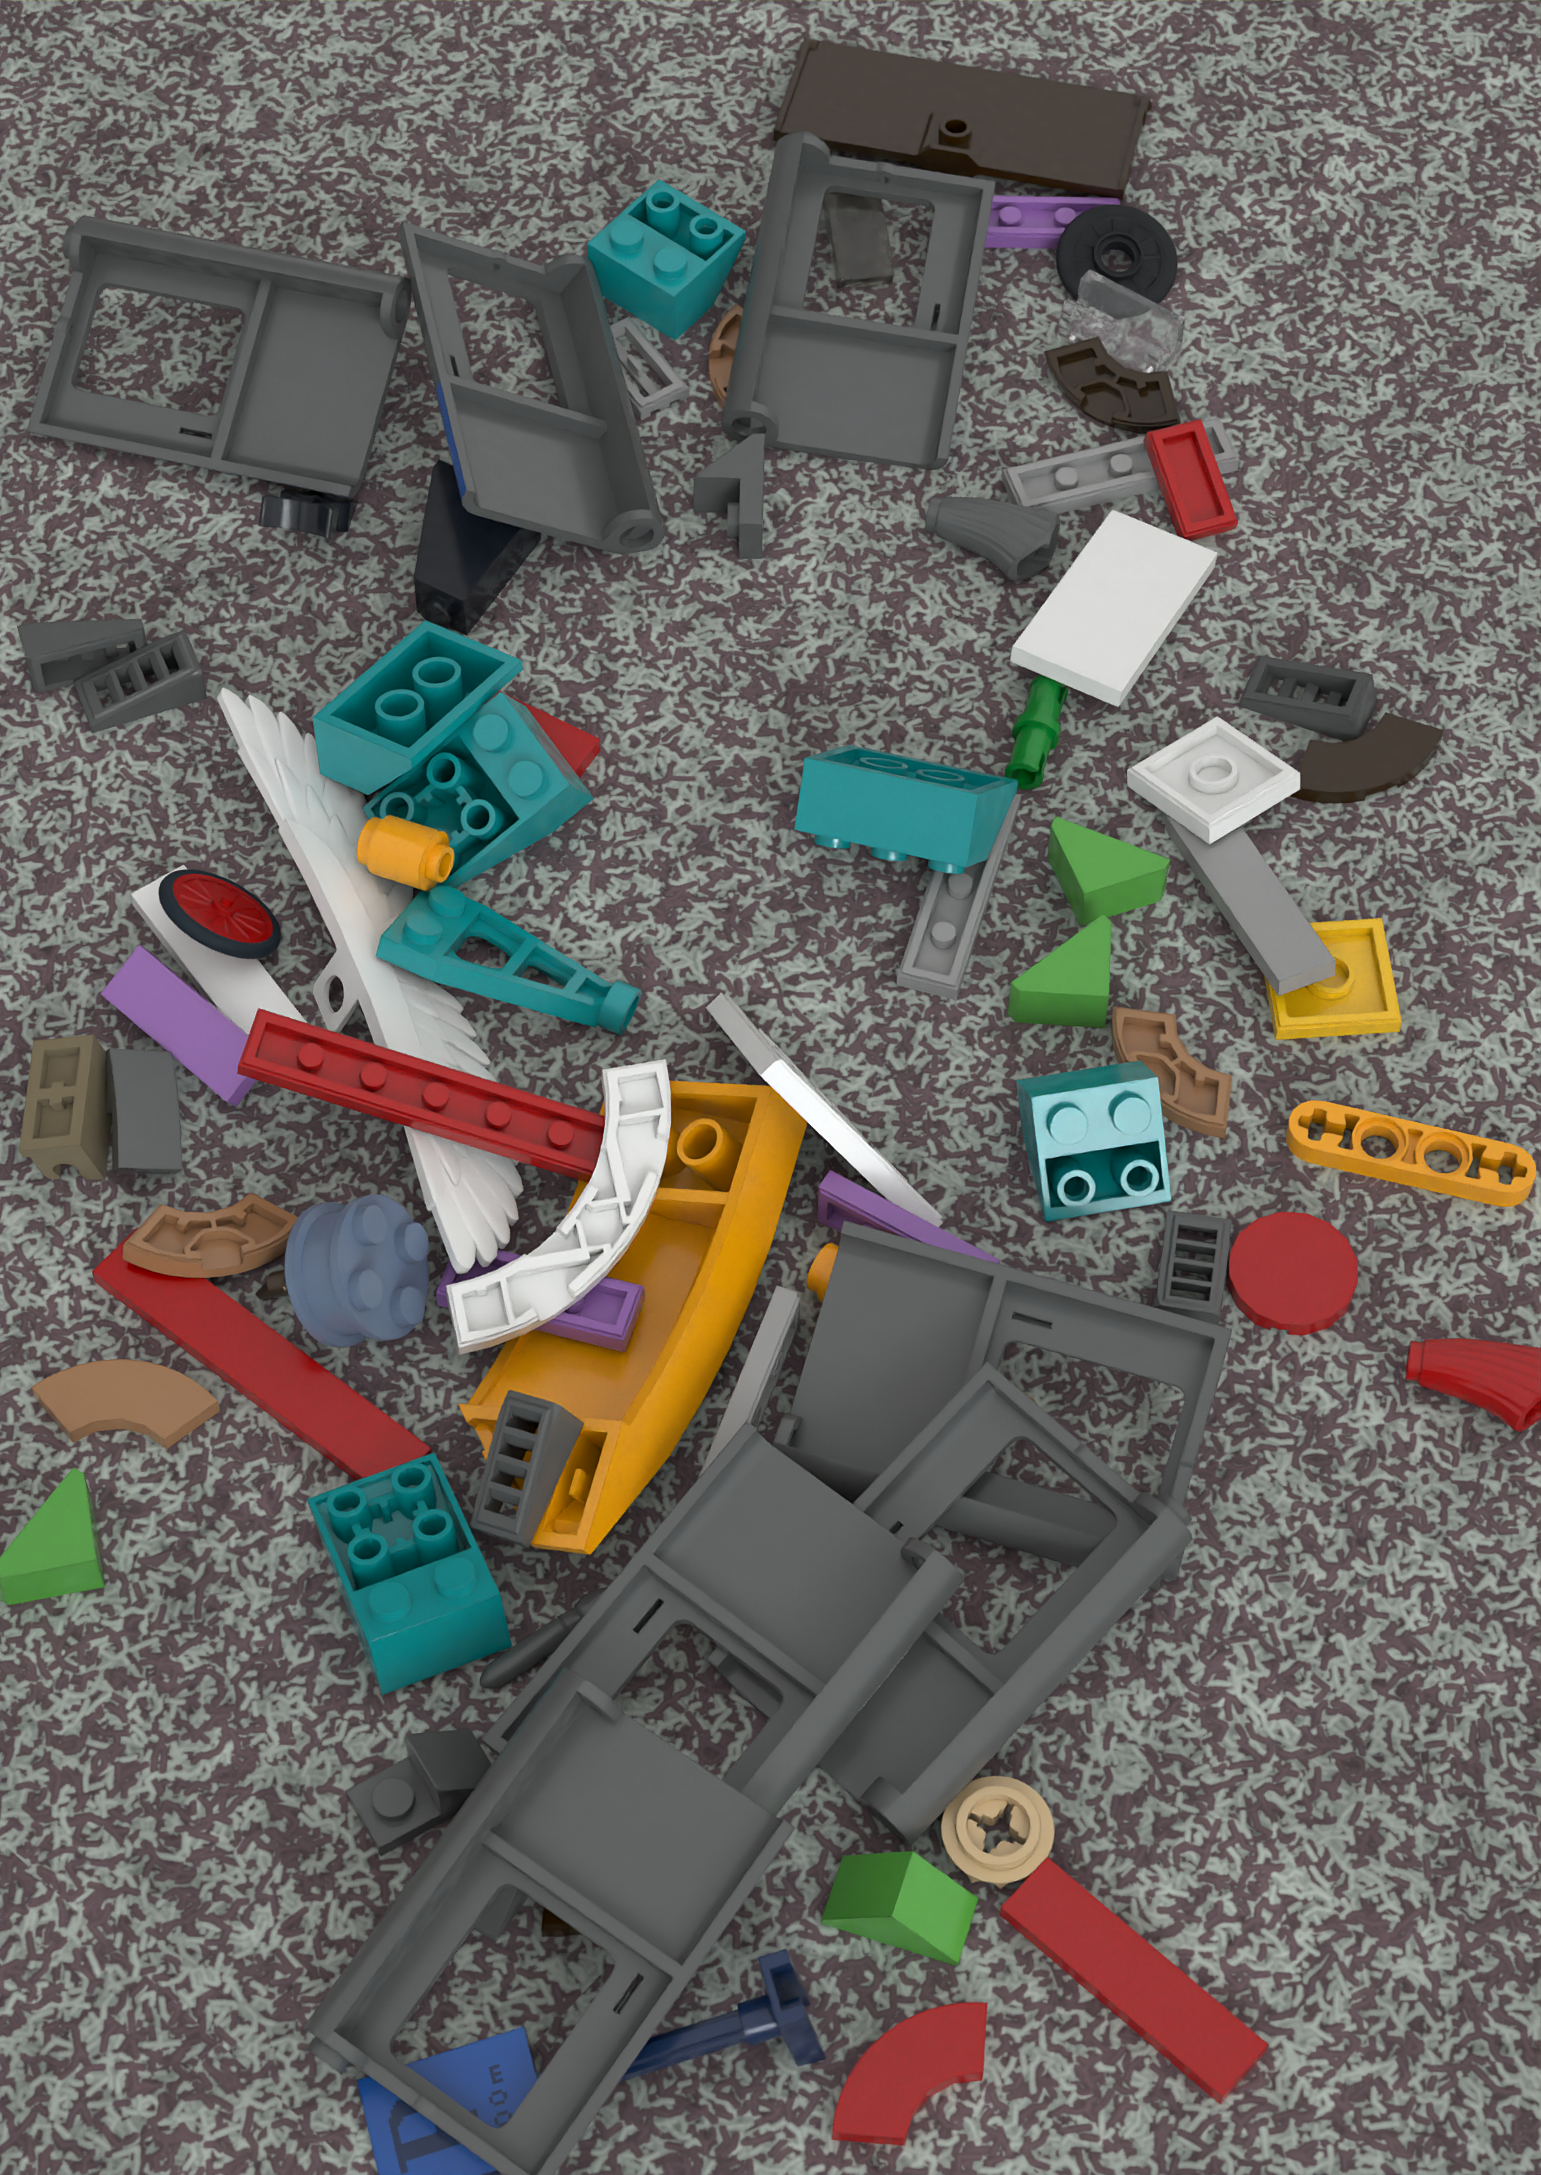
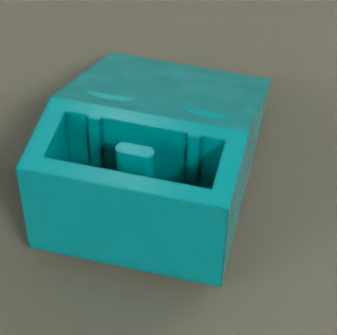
M500 692L460 725L415 767L399 776L362 809L369 819L372 817L383 819L388 815H393L445 832L449 838V847H452L454 851V862L447 879L437 884L456 888L554 832L592 801L594 797L527 707L505 693Z
M435 1452L307 1499L352 1623L382 1695L512 1647L500 1592Z

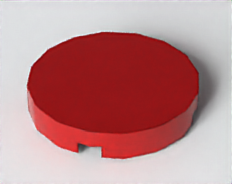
M1278 1212L1256 1219L1238 1234L1228 1257L1227 1287L1236 1307L1254 1324L1271 1330V1327L1279 1330H1288L1287 1335H1307L1329 1328L1346 1313L1358 1284V1260L1348 1239L1329 1222L1307 1213Z

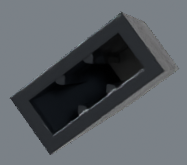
M440 459L432 469L413 577L417 612L426 621L446 629L450 627L462 634L468 635L541 541V533L468 512L462 505L453 465Z

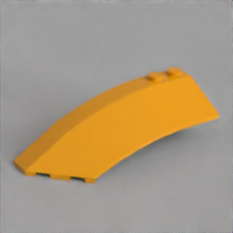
M669 1081L671 1090V1126L666 1161L658 1191L642 1227L628 1250L606 1275V1277L642 1285L645 1290V1300L625 1353L532 1330L522 1336L506 1341L497 1359L467 1404L457 1403L466 1422L475 1429L485 1449L482 1451V1454L486 1461L498 1415L508 1390L554 1402L584 1423L530 1545L532 1547L591 1555L669 1458L705 1398L731 1347L754 1294L776 1232L808 1123L771 1086ZM603 1100V1104H602V1107H601V1110H600V1113H599L600 1115H603V1116H605V1103H604V1100ZM578 1180L566 1215L574 1207L589 1183ZM527 1451L522 1461L530 1462L532 1452ZM515 1477L511 1487L522 1490L525 1480ZM513 1505L515 1511L517 1512L518 1507Z

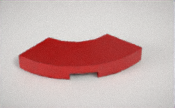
M988 2002L955 2003L931 2008L898 2023L876 2040L858 2060L845 2082L834 2115L831 2140L905 2146L912 2118L929 2097L956 2083L982 2081Z

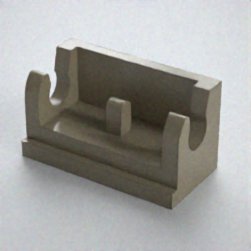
M94 1034L33 1041L19 1152L23 1157H30L41 1173L49 1179H60L61 1164H69L75 1166L79 1170L78 1174L86 1180H105L112 1128V1114H106L105 1050Z

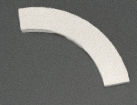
M666 1059L602 1070L601 1081L605 1103V1127L600 1154L589 1184L585 1187L571 1211L556 1227V1231L528 1255L523 1254L503 1267L474 1279L446 1285V1296L458 1355L493 1347L509 1341L556 1318L591 1291L628 1250L642 1227L657 1194L666 1161L671 1126V1090Z

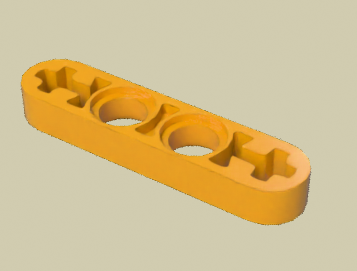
M1310 1100L1299 1104L1293 1109L1286 1129V1143L1289 1150L1297 1158L1308 1163L1494 1206L1512 1207L1521 1204L1528 1198L1536 1178V1164L1532 1156L1516 1145L1326 1101ZM1311 1123L1324 1125L1320 1141L1308 1138V1129ZM1345 1128L1353 1130L1349 1150L1340 1148ZM1381 1136L1388 1139L1394 1145L1396 1153L1385 1159L1374 1158L1363 1150L1361 1142L1367 1137ZM1435 1150L1446 1151L1457 1159L1459 1168L1450 1173L1436 1172L1426 1164L1424 1156ZM1473 1158L1480 1159L1476 1179L1467 1177ZM1500 1166L1512 1168L1513 1180L1511 1185L1498 1182Z

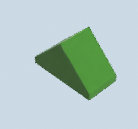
M1055 816L1050 827L1047 859L1080 926L1093 922L1101 915L1110 917L1161 901L1166 890L1170 859Z
M1101 915L1012 981L1010 984L1007 1014L1018 1023L1105 1028L1109 1000L1112 922L1105 915Z
M74 1467L0 1556V1600L7 1605L105 1587L92 1497L84 1473Z
M914 1851L846 1855L842 1857L821 1924L958 1967L978 1898Z

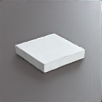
M1217 716L1127 770V785L1210 845L1300 790V772Z

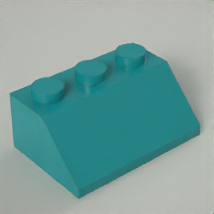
M423 621L313 716L320 774L369 795L408 772L523 670L522 660L429 621Z
M846 745L805 757L794 830L815 834L814 843L821 846L846 849L850 848L852 842L870 846L871 855L880 859L905 861L907 856L911 855L929 859L928 868L932 870L961 874L964 873L965 867L967 868L987 860L1017 792L1018 780Z

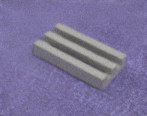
M630 317L610 325L620 363L647 394L646 397H643L623 373L633 411L640 420L651 416L650 412L657 409L662 411L670 407V403L677 399L680 402L689 397V387ZM625 335L667 387L659 390L644 373L640 363L632 354H629L616 338Z

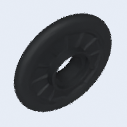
M1101 205L1082 212L1065 228L1056 250L1057 271L1067 292L1085 308L1108 316L1134 315L1153 308L1169 293L1177 274L1176 248L1167 230L1148 213L1126 205ZM1112 249L1121 250L1130 257L1132 266L1128 270L1115 272L1104 265L1102 255Z

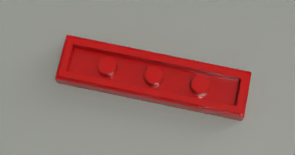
M1048 1857L1001 1906L1000 1916L1219 2104L1226 2099L1266 2053L1269 2044Z

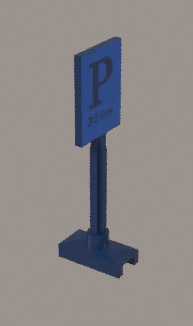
M787 1949L758 1957L765 1995L737 2003V2010L650 2037L619 2082L748 2041L750 2046L781 2036L798 2067L825 2060L826 2057L822 2044L804 2008L810 2005L806 1990ZM524 2026L405 2064L493 2128L502 2127L510 2120L542 2074V2072L540 2073L536 2070L527 2031ZM370 2076L357 2080L378 2175L501 2174Z

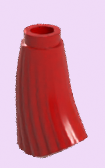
M1466 1338L1424 1339L1423 1342L1410 1340L1405 1380L1416 1381L1420 1386L1478 1406L1500 1418L1516 1432L1528 1429L1541 1419V1348Z

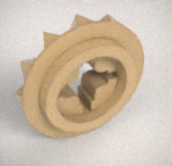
M988 1776L969 1782L945 1808L941 1823V1838L947 1851L949 1863L956 1864L965 1872L971 1883L980 1880L994 1883L1002 1889L1008 1883L1021 1879L1026 1880L1047 1857L1049 1858L1054 1841V1822L1050 1809L1044 1799L1029 1785L1010 1777ZM1007 1810H1010L1008 1834L1016 1839L1017 1842L1014 1841L1012 1844L1008 1841H1001L996 1849L992 1848L989 1854L986 1853L984 1844L986 1832L977 1826L981 1825V1823L993 1826L999 1818L1003 1819Z

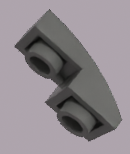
M130 1049L106 1050V1114H112V1172L177 1174L182 1170L179 1099L172 1052Z

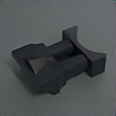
M286 489L281 491L280 497L272 495L262 496L258 526L290 529L315 534L324 538L335 537V532H348L358 501L338 498L332 494L313 490L304 492Z

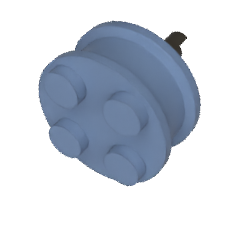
M380 1194L355 1198L347 1205L338 1202H325L313 1205L302 1212L290 1231L285 1252V1270L271 1272L268 1275L267 1282L255 1295L261 1300L289 1296L293 1309L303 1327L313 1338L326 1346L335 1348L353 1346L362 1342L367 1337L377 1341L401 1338L421 1323L425 1314L429 1286L427 1261L429 1240L427 1233L421 1224L413 1221L408 1212L398 1202Z

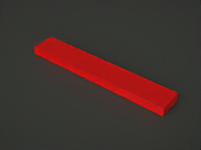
M260 1008L256 1012L238 1064L237 1074L589 1183L596 1168L605 1127V1116Z
M138 1227L92 1271L94 1281L354 1480L363 1479L432 1453L428 1445L206 1278L166 1275L138 1267L123 1260V1245Z

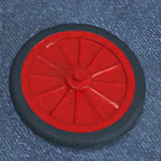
M194 869L174 871L165 876L161 881L158 894L163 910L179 929L200 944L219 953L243 959L266 957L272 954L279 946L281 930L275 916L259 898L237 883L210 872Z

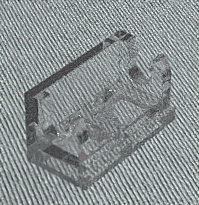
M1089 269L1080 280L1077 302L1075 303L1067 298L1062 306L1059 332L1055 338V344L1062 347L1099 336L1108 355L1123 367L1143 373L1169 372L1180 359L1185 318Z

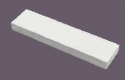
M184 865L131 894L135 909L201 995L247 1034L250 1033L258 1008L307 1023L258 959L237 958L212 950L189 937L170 920L160 904L159 886L168 874L177 870L187 869Z

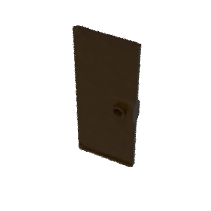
M804 38L800 44L798 60L776 119L773 140L778 141L785 135L806 131L824 141L831 150L913 163L926 171L970 178L983 175L1123 200L1142 128L1145 125L1147 113L1152 109V102L1150 100L1151 96L1130 94Z

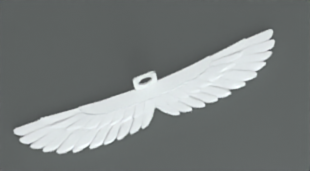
M222 688L217 696V700L239 746L237 752L279 825L278 832L299 868L337 949L313 987V995L327 1029L339 1033L360 1004L375 1045L497 1082L493 1075L485 1069L491 1065L490 1060L480 1047L472 1041L476 1038L477 1033L468 1020L461 1015L464 1008L457 999L434 982L376 957L381 935L410 904L413 898V887L370 873L368 866L359 863L357 859V843L364 825L369 820L362 809L367 804L364 794L320 774L316 740L309 732L302 738L294 723L284 713L279 712L275 718L272 711L254 696L249 695L244 703L232 691ZM336 976L341 980L344 989L343 1003L338 1012L333 1011L329 1002L330 984ZM404 1126L426 1208L433 1213L454 1270L457 1274L468 1273L475 1262V1256L482 1267H488L497 1257L498 1247L504 1249L509 1243V1225L513 1226L519 1220L515 1199L524 1191L521 1177L515 1167L519 1161Z

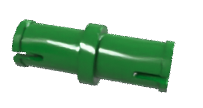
M1043 675L1036 676L1031 681L1024 712L1018 715L1014 721L1012 736L1015 743L1004 773L1006 778L1011 777V779L1018 780L1017 788L1024 790L1036 789L1043 782L1044 769L1049 752L1058 745L1061 728L1058 721L1063 703L1068 695L1067 686L1063 687L1062 683Z

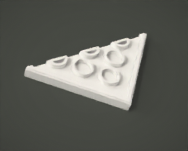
M720 993L706 1007L758 1074L888 1201L937 1227L943 1223L941 1220L942 1216L875 1147L872 1148L868 1144V1140L849 1122V1119L818 1087L814 1088L810 1080L761 1028L757 1029L727 993L725 995Z

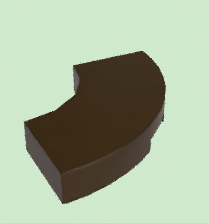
M1099 336L1044 351L1050 373L1063 395L1074 406L1093 419L1123 431L1147 434V432L1181 424L1167 371L1143 373L1123 367L1108 355Z
M1385 713L1374 729L1357 739L1336 743L1310 740L1298 772H1300V790L1290 795V797L1317 803H1354L1365 801L1366 796L1385 791L1391 787L1397 786L1399 788L1412 780L1427 766L1438 749L1443 730Z

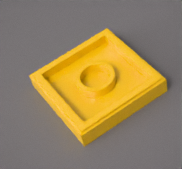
M1382 918L1310 923L1336 961L1335 976L1280 996L1277 995L1264 976L1275 1040L1400 1032L1402 1020Z

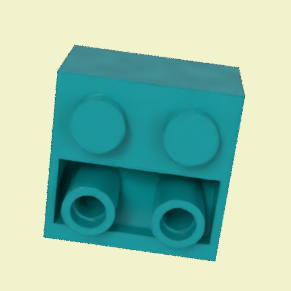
M658 179L587 243L588 259L595 266L602 296L676 341L714 305L746 240V231Z
M1141 1060L1016 1080L1022 1135L1046 1222L1172 1201L1158 1077Z

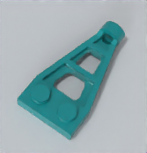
M438 884L430 891L421 890L381 935L376 952V957L433 982L596 1028L598 1025L620 1036L624 1034L639 1004L642 992L641 989L620 980H616L614 983L607 982L489 907L467 898L458 889ZM474 936L483 938L500 948L510 956V959L503 968H489L459 958L456 952L469 937ZM529 966H532L564 986V988L559 989L521 978V976Z

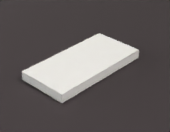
M1112 509L1015 642L1010 662L1119 707L1215 567L1218 552Z

